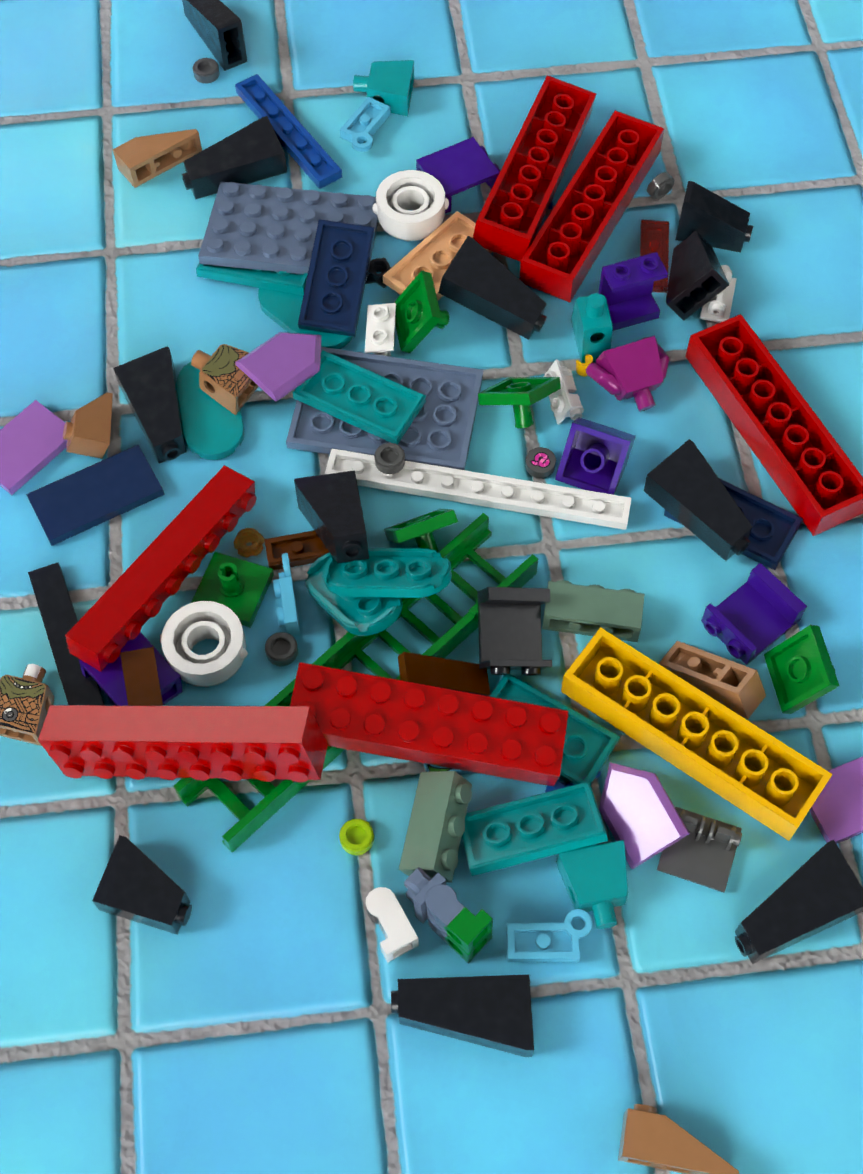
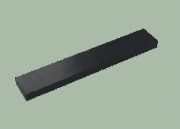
M59 562L28 572L68 705L105 706L98 683L91 675L86 678L82 674L79 659L69 653L65 635L78 620Z

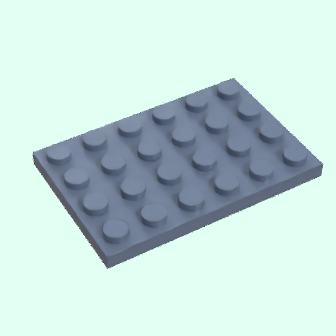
M220 182L198 255L199 263L275 272L287 271V273L295 274L308 273L319 219L375 227L374 247L378 217L372 208L374 203H376V197Z
M321 347V352L322 350L327 351L426 395L425 404L398 443L404 450L405 461L465 470L479 401L478 393H480L483 380L482 369ZM298 400L286 440L287 448L330 454L331 449L374 455L379 446L391 443Z

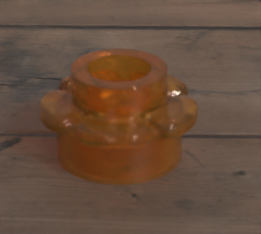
M253 528L242 529L236 535L234 548L238 550V554L242 557L257 556L263 550L264 537Z

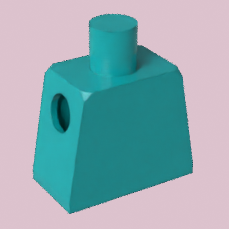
M414 60L374 61L371 63L369 76L354 75V92H365L367 97L390 106L391 113L408 116L414 86Z
M594 293L589 296L576 298L571 323L580 361L585 363V356L590 354L593 357L594 363L603 351L611 349L613 326L606 297L602 294ZM593 334L597 335V341L590 339Z
M624 840L586 846L559 853L556 860L557 868L574 909H582L586 912L593 911L597 929H606L617 925L614 907L625 905L628 898Z

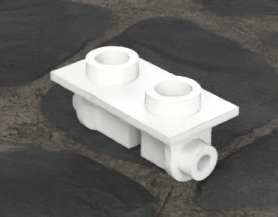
M721 265L729 282V286L702 306L700 319L721 323L730 318L737 278H732V271L728 265Z
M396 303L367 306L365 353L391 356V351H394Z
M556 359L544 377H560L561 389L548 395L551 410L554 412L557 425H560L566 417H571V420H576L578 417L582 418L584 409L579 395L569 394L577 390L572 371L566 366H560L559 360Z

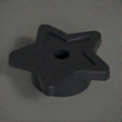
M386 258L371 260L365 284L377 283L383 288L387 287L383 283V275L391 267Z

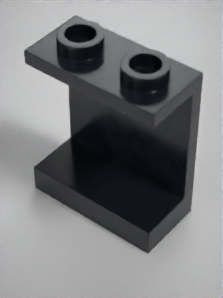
M487 587L478 591L479 669H491V675H510V670H521V675L533 676L541 675L542 669L552 667V660H542L541 605L550 602V589Z

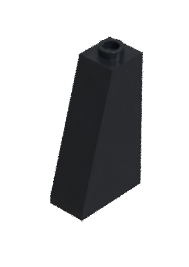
M182 0L185 16L224 71L247 62L242 23L236 14L220 0Z
M268 116L258 119L183 161L186 173L182 174V179L186 190L191 189L195 199L216 194L220 182L249 184L286 173L285 152Z
M467 236L444 273L438 293L529 340L534 330L540 332L546 321L547 316L543 315L547 303L476 240Z
M166 346L114 367L119 387L158 463L173 460L185 453L186 445L176 387V373L169 347Z
M687 440L647 474L644 492L725 561L734 554H742L749 546L751 541L748 538L752 525L693 441Z
M355 470L294 479L298 508L337 563L369 559L367 535Z
M834 840L827 842L746 917L735 930L737 935L735 936L736 945L744 957H749L752 964L863 912V888Z
M529 975L398 979V990L391 991V1013H398L399 1024L523 1057H532L534 1040Z

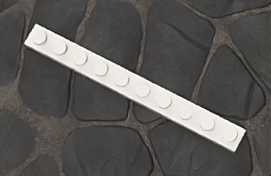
M331 449L325 474L355 470L358 486L623 530L627 529L632 499L630 497L405 461L403 469L398 473L384 474L376 468L374 455Z

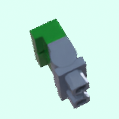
M418 867L404 881V886L408 889L406 897L414 903L415 917L422 923L428 919L431 929L467 963L492 939L493 918L483 909L474 916L457 900L455 891L446 885V879L439 873L430 878Z

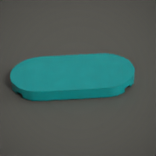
M259 287L258 298L262 311L288 333L321 335V347L342 349L351 341L353 336L300 329L298 327V320L303 296Z
M190 362L182 368L176 380L186 445L190 451H194L206 460L226 458L235 452V448L238 447L239 443L241 445L244 439L241 409L234 415L202 391L199 384L200 370L193 367Z
M368 548L369 559L337 563L331 557L323 566V578L327 589L336 595L344 597H428L446 588L452 578L450 561L447 558H442L441 553L435 550L423 548Z
M330 552L318 558L310 566L307 572L308 578L307 580L305 579V586L310 596L349 633L358 636L377 634L390 627L399 617L403 606L402 598L344 597L329 591L324 583L323 566L328 559L333 557Z

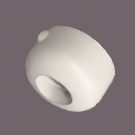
M405 170L391 174L381 182L376 191V203H374L372 209L377 215L381 227L390 236L404 241H417L429 236L442 224L445 210L449 206V200L445 198L444 188L434 176L418 170Z
M198 601L181 607L167 620L160 635L162 650L168 664L181 676V680L194 686L209 687L227 681L235 675L241 667L244 658L248 655L243 627L238 616L230 608L214 601ZM205 639L219 641L217 648L206 655H198L191 651L193 646L199 641Z

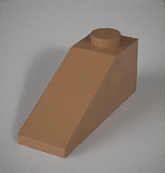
M196 129L135 137L113 149L119 171L134 188L202 151L199 132Z
M676 641L659 662L667 670L746 719H749L766 697L757 670L680 641Z
M634 1104V1109L628 1108L625 1111L618 1161L682 1174H739L736 1168L665 1115L656 1114L657 1108L649 1105Z

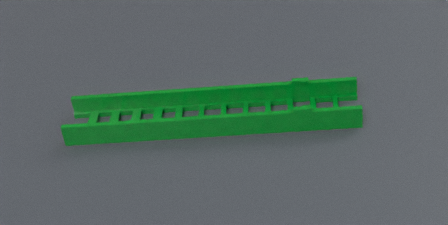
M484 513L439 551L442 558H447L450 561L451 582L476 603L469 609V612L462 618L438 595L434 594L425 597L455 624L440 638L409 611L421 598H402V611L397 620L402 617L432 644L422 655L445 658L478 628V591L454 571L467 557L499 584L497 587L522 588L537 574L538 558L533 554L505 578L475 552L492 535V532L488 529L489 517ZM386 629L368 636H358L347 632L312 664L343 669L356 657L375 676L393 679L363 650L379 637L398 655L409 651ZM296 678L265 706H290ZM327 746L323 769L345 749ZM182 778L173 787L179 799L187 807L204 791L209 789L239 820L222 836L223 844L233 853L311 780L306 782L283 780L275 788L270 782L246 779L264 797L251 810L219 778H209L205 781Z

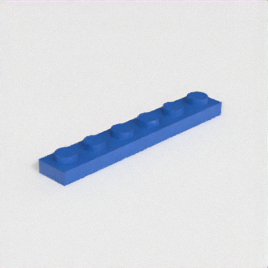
M258 74L235 84L236 93L259 119L268 116L280 144L319 189L342 178L340 167Z

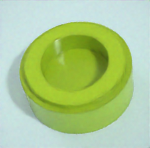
M351 819L340 829V843L347 853L362 855L373 846L374 833L367 821Z

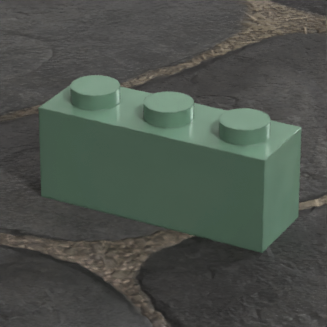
M565 580L548 581L547 589H550V602L545 603L542 629L594 636L601 627L620 640L638 642L642 625L645 594L636 593L631 589H605L600 585H575Z
M456 771L420 772L399 870L408 876L420 867L430 878L439 873L446 879V882L452 883L454 870L458 864L461 836L465 830L467 807L472 796V784Z

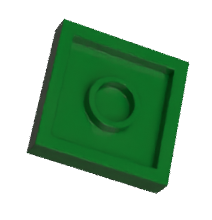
M421 271L394 302L396 303L395 326L400 349L403 352L411 353L434 327L444 329V325L447 326L449 322L448 311L440 310L432 275L429 272Z
M509 377L478 393L479 405H513L515 428L530 427L534 425L531 405L561 389L560 377Z
M438 509L385 528L384 532L388 541L401 543L415 538L418 548L439 552L432 532L456 523L458 520L454 510Z
M214 552L191 603L214 601L223 604L238 616L243 626L251 628L274 576L273 569Z
M807 626L764 654L782 713L792 714L839 687L835 668L832 665L819 626Z

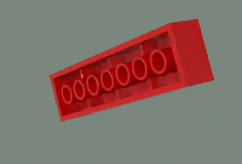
M546 76L477 218L473 239L483 248L521 262L522 257L537 235L590 118L596 93L551 76Z
M616 110L614 111L522 257L519 279L525 285L571 302L661 151L665 128Z
M740 314L690 335L685 357L799 517L803 518V522L811 534L816 536L863 514L862 475L744 317Z
M299 662L290 706L310 707L328 746L554 787L560 777L569 712L567 710Z
M50 705L38 738L39 743L65 776L70 778L97 776L103 779L130 777L137 780L144 779L145 777H160L165 780L193 778L200 781H205L209 778H223L229 781L258 779L264 782H271L274 779L292 780L295 782L321 780L328 746L309 706Z

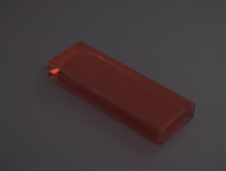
M641 220L639 257L657 252L668 272L669 221ZM668 277L654 281L652 292L667 293Z

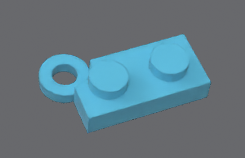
M367 97L340 129V138L351 142L353 149L356 151H368L373 145L372 136L391 115L390 106Z
M282 553L284 572L278 573L279 579L273 580L275 598H281L283 606L277 608L279 627L286 626L288 634L293 637L300 636L288 553Z
M574 909L567 913L564 923H507V962H579V939L586 937L590 933L593 924L591 916L582 909ZM574 918H581L585 926L583 929L577 930L573 928L571 921Z

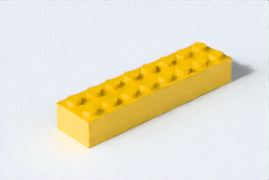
M601 627L563 675L561 688L563 694L788 841H790L833 775Z

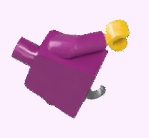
M655 336L644 337L639 341L603 351L596 359V363H593V357L590 354L585 356V363L576 360V372L580 376L592 378L611 395H615L619 401L634 397L637 408L641 412L656 405L651 391L656 390L663 383L667 374L669 356L658 344Z

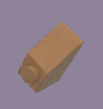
M107 392L75 411L71 422H65L63 439L67 440L66 452L103 458L110 444L113 393Z

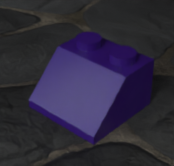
M578 417L572 422L555 480L584 490L614 495L627 465L636 436Z

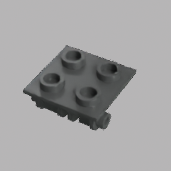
M675 807L690 834L662 851L657 870L724 893L736 848L741 841L742 828Z

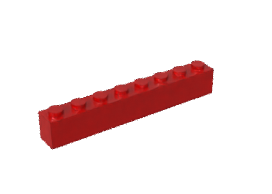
M224 465L65 635L69 653L100 672L109 663L115 662L129 640H134L139 635L142 626L147 620L159 613L165 600L170 595L173 596L178 592L183 580L189 574L197 571L202 559L209 552L215 551L220 539L236 527L238 519L245 512H249L254 507L257 499L255 496V481Z

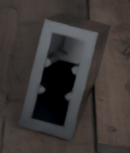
M688 181L675 240L684 241L693 232L697 231L712 247L741 253L743 243L750 241L753 229L752 225H748L750 213L701 185Z
M697 231L693 232L673 249L666 304L684 321L729 286V282L712 246Z
M119 835L93 897V903L100 911L178 935L181 925L185 926L191 915L192 905H190L188 896L184 890L127 837Z

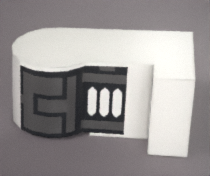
M378 887L369 892L366 897L367 914L372 922L379 925L386 938L380 942V948L387 963L418 947V936L395 894L386 887Z

